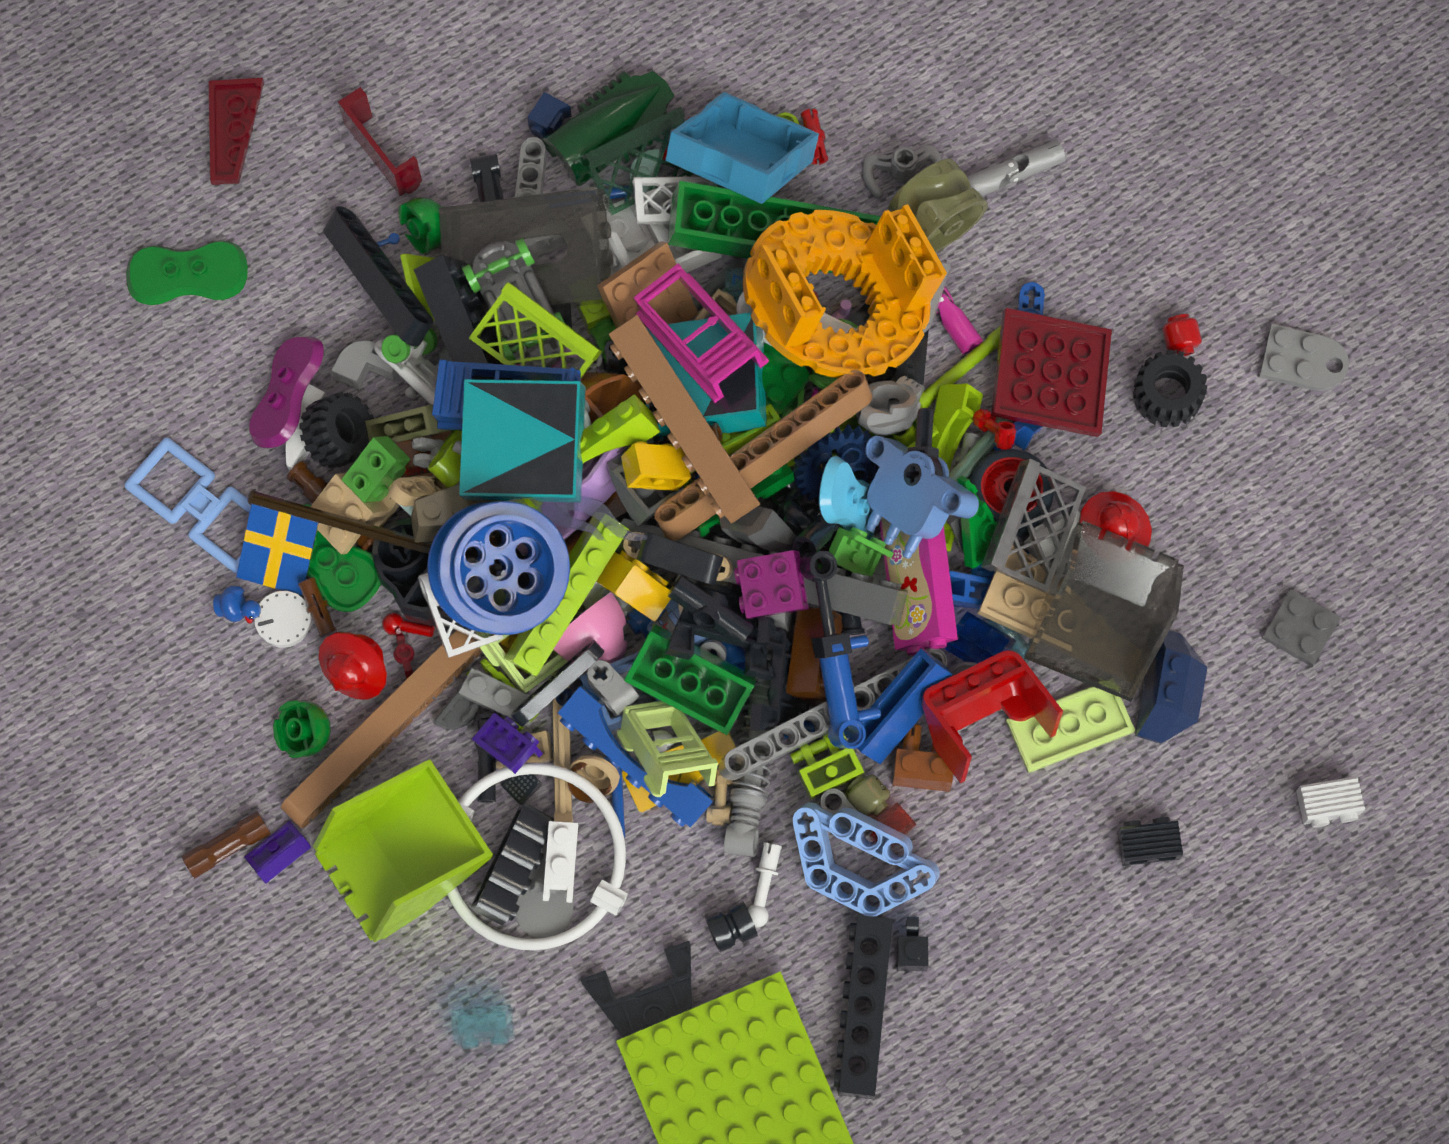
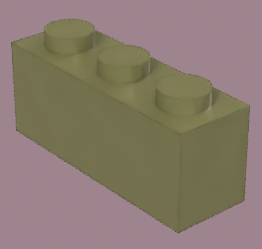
M433 405L365 421L369 441L373 437L389 436L394 443L452 430L437 428L438 421L432 415Z

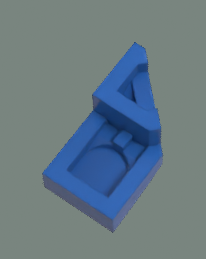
M1023 422L1013 423L1016 429L1013 447L1016 445L1025 451L1034 434L1039 433L1043 426ZM995 444V446H994V448H993V450H995V451L1003 450V449L998 448V447L996 446V444Z

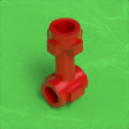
M987 409L976 411L973 416L974 425L983 432L988 430L995 435L994 442H996L998 448L1004 450L1011 449L1016 436L1015 425L1008 421L997 423L995 421L996 417L991 416V412Z

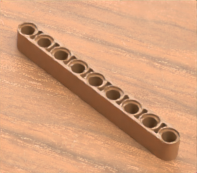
M853 370L850 372L854 374H844L729 456L750 489L872 401L873 394L863 372ZM697 480L656 509L654 517L666 538L679 540L716 514L711 503L715 502V499L711 493L707 495L703 493L696 482Z
M459 631L454 632L448 638L452 650L464 646L468 635ZM471 637L469 644L477 640ZM442 644L284 800L281 810L300 828H305L310 823V819L314 820L331 803V798L334 800L352 782L351 778L355 779L373 761L371 760L372 757L375 759L393 741L392 737L396 738L413 721L412 717L416 718L434 701L433 697L437 698L454 681L453 677L457 678L474 661L473 657L477 658L481 654V649L478 647L448 658Z

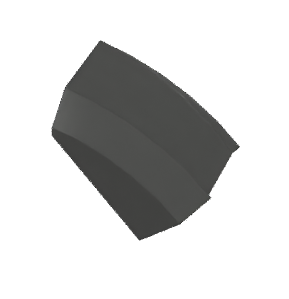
M627 448L608 461L607 464L612 482L622 504L637 526L640 527L654 517L655 511L660 505L683 490V488L681 487L678 491L627 488L621 456L629 449Z
M757 506L732 524L726 516L720 519L722 530L740 543L778 553L793 550L792 543L797 536L771 509Z

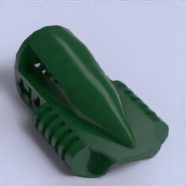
M625 71L621 72L616 76V81L612 79L608 82L609 87L604 85L600 88L601 92L596 91L593 93V98L590 96L586 98V104L583 102L577 105L580 112L578 115L551 135L543 137L542 141L545 144L546 150L552 157L558 156L564 163V167L568 170L569 177L577 186L584 185L617 159H620L624 164L630 161L629 156L634 158L638 155L637 150L642 152L645 150V145L649 147L653 144L652 138L657 141L661 138L660 133L665 135L671 131L672 128L667 117V107L674 98V93L667 82L657 73L651 71L641 76L634 75L630 77Z

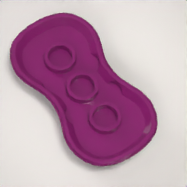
M315 337L291 338L286 340L277 350L272 363V374L268 389L250 419L249 432L253 443L262 448L278 447L287 442L295 432L300 420L304 393L322 363L324 347L319 339Z

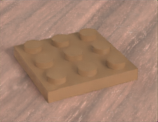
M660 241L597 285L616 329L635 317L636 313L640 311L633 297L677 265L667 242ZM680 279L648 302L667 324L687 322L698 314L688 289L681 283Z

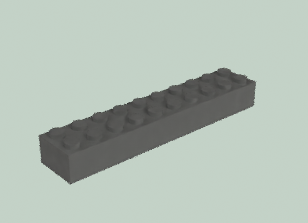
M623 518L622 525L629 530L615 552L620 553L622 550L625 552L623 547L624 540L632 532L645 533L646 531L665 536L660 527L656 526L657 521L655 519H649L638 527L634 520ZM692 530L683 538L675 540L729 558L733 565V572L725 581L735 584L737 582L734 570L738 567L737 560L766 555L763 548L744 543L741 544L740 548L737 547L738 541L714 536V540H710L711 534L701 537L697 530ZM640 537L637 541H632L631 546L635 547V553H637L642 544L640 543ZM769 551L768 555L775 554L778 552ZM815 562V570L820 573L822 569H819V563ZM721 566L719 573H724L725 567ZM838 567L835 575L827 580L831 608L833 610L889 625H900L908 594L907 591L900 590L902 584L881 579L876 584L873 583L874 577L854 572L851 573V577L846 576L847 570ZM804 578L808 603L819 606L815 582Z

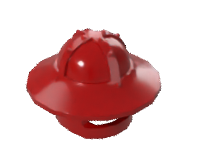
M1116 491L1100 492L1089 498L1081 509L1079 518L1081 536L1089 549L1102 559L1115 563L1131 562L1141 556L1149 546L1152 534L1149 516L1141 504L1129 495Z
M336 632L324 639L319 647L318 660L323 674L334 690L360 700H369L378 696L385 687L387 678L383 651L378 643L366 635L352 634L350 632Z

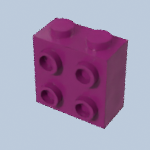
M792 550L737 560L738 567L735 568L734 573L737 584L741 585L743 596L739 597V605L742 614H746V618L754 619L809 609L804 576L800 571V551Z

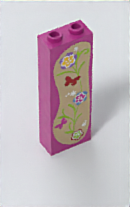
M882 517L880 529L882 541L884 542L891 523ZM944 526L936 537L932 539L922 538L910 559L903 557L902 554L911 535L905 534L900 530L893 544H886L885 549L894 553L892 558L884 556L887 581L902 584L900 590L908 592L900 625H892L895 650L905 651L909 656H915L921 648L923 650L928 648L941 649L947 647L948 642L958 640Z

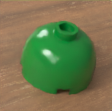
M425 197L412 199L399 206L401 226L406 224L407 229L412 234H405V236L416 251L421 254L426 252L427 254L444 244L450 229V214L444 206H441L433 199Z
M308 700L287 701L280 706L278 711H281V713L279 714V719H274L273 731L275 741L281 751H286L291 758L313 756L326 746L330 738L331 724L327 713L321 706Z

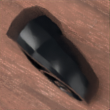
M411 518L398 519L383 527L414 537ZM374 539L372 556L380 583L394 596L396 603L408 620L429 626L436 625L418 576L428 573L429 554ZM437 606L440 617L452 622L453 619L440 606Z

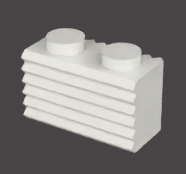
M1357 776L1301 785L1296 790L1303 824L1312 823L1313 828L1329 825V820L1340 819L1341 823L1358 820V815H1361L1365 810Z

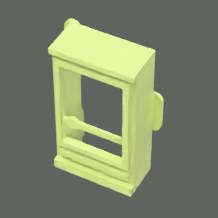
M502 589L495 591L493 596L494 602L497 605L505 602L506 594ZM475 631L478 636L483 638L493 636L490 633ZM503 635V639L479 647L489 662L495 667L501 666L517 690L523 693L530 691L568 662L553 650L552 652L555 657L543 665L538 675H530L524 679L514 664L504 659L506 653L498 644L509 635Z
M663 701L624 707L621 729L617 731V737L625 750L634 751L647 772V775L644 776V782L653 796L661 797L665 794L668 775L699 770L707 785L714 786L718 762L715 758L711 757L682 711ZM671 726L677 738L656 739L652 741L645 729ZM681 742L684 746L682 750L659 753L656 746L662 747L666 744Z

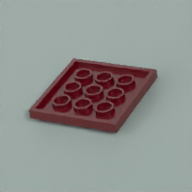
M1005 308L1002 312L991 416L1099 437L1102 434L1112 329Z

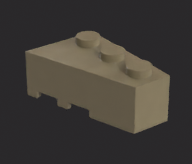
M460 484L418 499L414 502L411 514L414 541H433L442 525L463 508L477 503L497 501L465 500L459 496ZM494 530L489 537H499L501 534L499 531Z

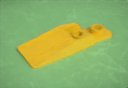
M718 731L701 740L711 757L715 758L718 764L729 751L736 748L730 733L725 735ZM681 745L665 752L682 750L684 746ZM699 770L668 775L670 780L688 784L692 780L699 783L704 779ZM622 771V777L638 811L645 812L656 806L648 798L650 793L642 786L638 789L626 779L628 774Z

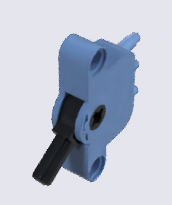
M920 408L918 410L915 447H906L897 440L881 436H873L866 445L867 457L879 466L867 493V501L873 511L868 519L866 529L873 532L883 517L891 523L884 539V543L887 545L893 544L900 530L905 534L911 535L902 554L907 559H910L912 554L915 553L922 538L932 539L940 533L949 515L968 519L977 513L979 501L975 494L949 477L947 464L939 457V449L932 447L934 411L929 408Z

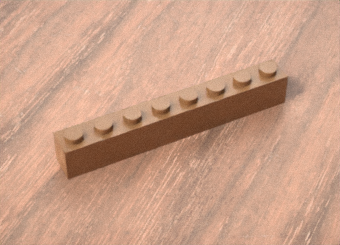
M638 315L609 333L614 342L610 345V348L618 360L624 358L628 365L624 369L632 382L636 380L640 382L642 388L638 390L647 405L652 402L657 410L653 412V415L661 427L667 425L671 433L667 436L677 450L680 447L686 454L682 457L683 462L690 472L696 470L701 477L696 482L705 495L711 493L715 499V502L711 503L720 519L726 516L732 524L759 506V501Z

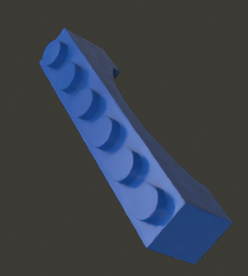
M580 686L559 710L558 714L562 717L560 722L572 732L575 729L584 736L582 741L594 751L597 748L606 755L604 759L616 769L619 767L628 774L626 779L638 789L641 786L650 793L648 798L660 808L663 805L672 812L670 817L682 827L686 824L691 828L715 798L694 780L688 784L670 779L667 781L666 793L661 797L653 796L644 782V776L647 775L644 767L625 751L608 727L602 711V706L605 703L586 686Z

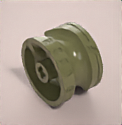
M948 158L928 166L911 178L892 198L888 210L890 212L899 210L908 204L935 253L965 235L984 215L988 203L979 191L971 188L967 176L954 159Z

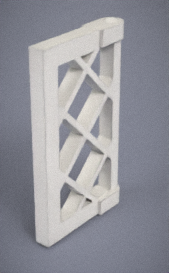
M633 177L636 224L670 223V214L667 211L671 208V203L663 209L652 200L661 190L672 199L673 193L665 187L666 185H677L679 181L717 187V184L703 177ZM642 186H657L658 188L648 196L643 192ZM649 203L660 214H645L644 207Z

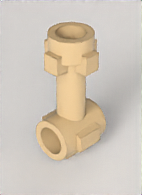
M719 770L716 772L714 783L716 785L714 805H710L707 808V823H712L713 826H725V823L730 824L732 816V806H726L727 786H733V781L723 778Z

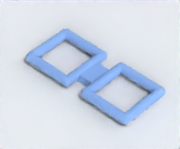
M164 438L124 484L126 490L171 524L176 523L185 512L192 515L198 522L189 531V538L237 574L240 556L235 560L204 536L203 532L231 500L250 514L251 505L248 504L247 497L234 487L226 488L219 498L215 497L206 490L208 485L214 480L215 473L173 440ZM167 451L201 476L173 510L169 509L138 485Z

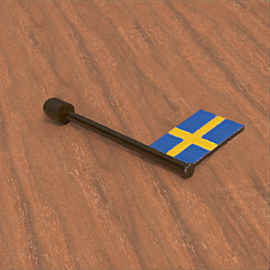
M252 489L247 497L251 509L236 578L281 591H290L302 596L303 594L298 584L307 579L319 523L429 554L432 542H415L414 537L256 492V489ZM472 547L471 551L466 550V559L471 557L477 559L478 552L474 547ZM497 559L494 560L493 565H489V571L494 576L502 568L501 563Z

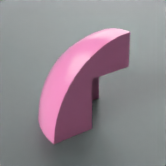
M610 592L569 624L553 650L569 661L583 647L595 640L604 649L603 655L598 660L611 664L622 659L627 648V641H624L623 633L626 619L614 595Z

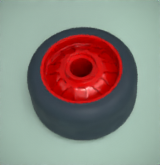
M1019 449L998 450L983 458L972 472L970 482L977 488L978 492L976 495L979 500L984 501L992 512L994 521L998 522L1008 495L1004 488L1011 487L1021 461L1032 459L1039 462V466L1047 469L1045 464L1033 454ZM1039 474L1036 485L1041 494L1052 488L1047 477ZM1053 492L1041 497L1047 512L1050 511L1053 502ZM1036 500L1028 503L1026 511L1030 520L1042 515ZM1044 519L1032 523L1033 528L1041 525ZM1024 526L1018 529L1016 537L1029 534L1027 527Z

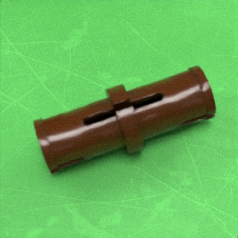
M313 577L299 583L298 586L308 606L306 611L308 614L311 613L321 637L337 629L326 607L329 604L327 600H323L315 581L316 579Z

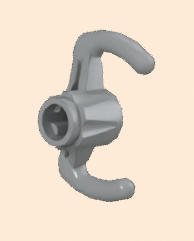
M925 145L916 151L909 147H902L896 149L892 155L871 154L864 159V181L875 198H880L883 192L874 179L873 169L877 168L888 171L895 180L908 182L917 174V168L924 162L931 160L934 164L942 160V157L937 148L932 145Z

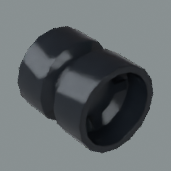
M743 901L728 907L727 915H724L722 912H716L705 917L719 952L732 948L735 945L736 939L744 943L758 937L751 915Z

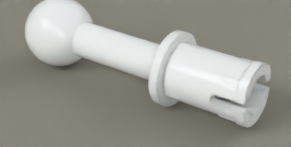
M765 842L763 843L759 868L755 869L761 873L754 904L748 908L755 928L764 926L768 921L769 915L765 904L772 874L778 876L776 869L782 846Z

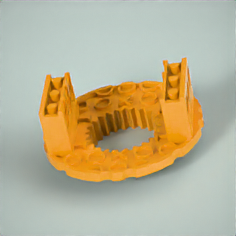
M908 204L899 210L892 212L889 210L884 211L877 225L872 222L864 223L858 216L844 212L814 210L812 214L807 215L799 212L790 215L787 221L779 220L760 235L750 252L752 257L748 258L744 267L743 292L746 304L752 308L751 318L753 322L764 330V338L787 359L801 367L810 366L815 373L833 378H840L844 374H854L850 372L853 370L863 372V374H869L874 377L884 374L888 367H898L915 351L924 336L922 329L926 328L930 319V301L947 272ZM819 269H821L824 274H827L831 270L834 276L837 277L841 273L845 281L852 279L854 287H861L860 294L868 296L865 303L870 305L868 309L870 316L865 325H860L856 331L850 328L847 333L842 328L836 333L831 326L823 329L822 323L819 321L826 308H822L813 292L814 287L812 283L809 284L806 279L809 273L812 272L816 275Z

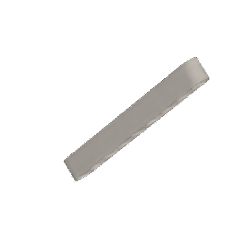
M940 649L926 650L945 667L947 666V657ZM911 659L854 687L855 696L861 697L864 702V707L857 706L858 711L869 709L882 694L878 690L877 684L882 683L888 687ZM827 702L729 751L719 763V772L722 777L727 780H737L828 733L830 719ZM805 720L813 723L815 732H808L804 728L803 723ZM779 733H784L789 737L790 745H784L779 741ZM754 746H760L764 749L765 758H759L755 755ZM728 760H737L740 763V771L732 770L729 767Z

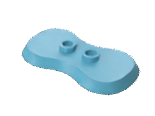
M833 456L829 459L822 475L819 492L821 514L827 523H838L847 531L855 527L868 534L866 539L870 540L875 532V529L873 532L866 529L868 519L873 511L867 501L870 484L865 480H856L850 465L838 456Z

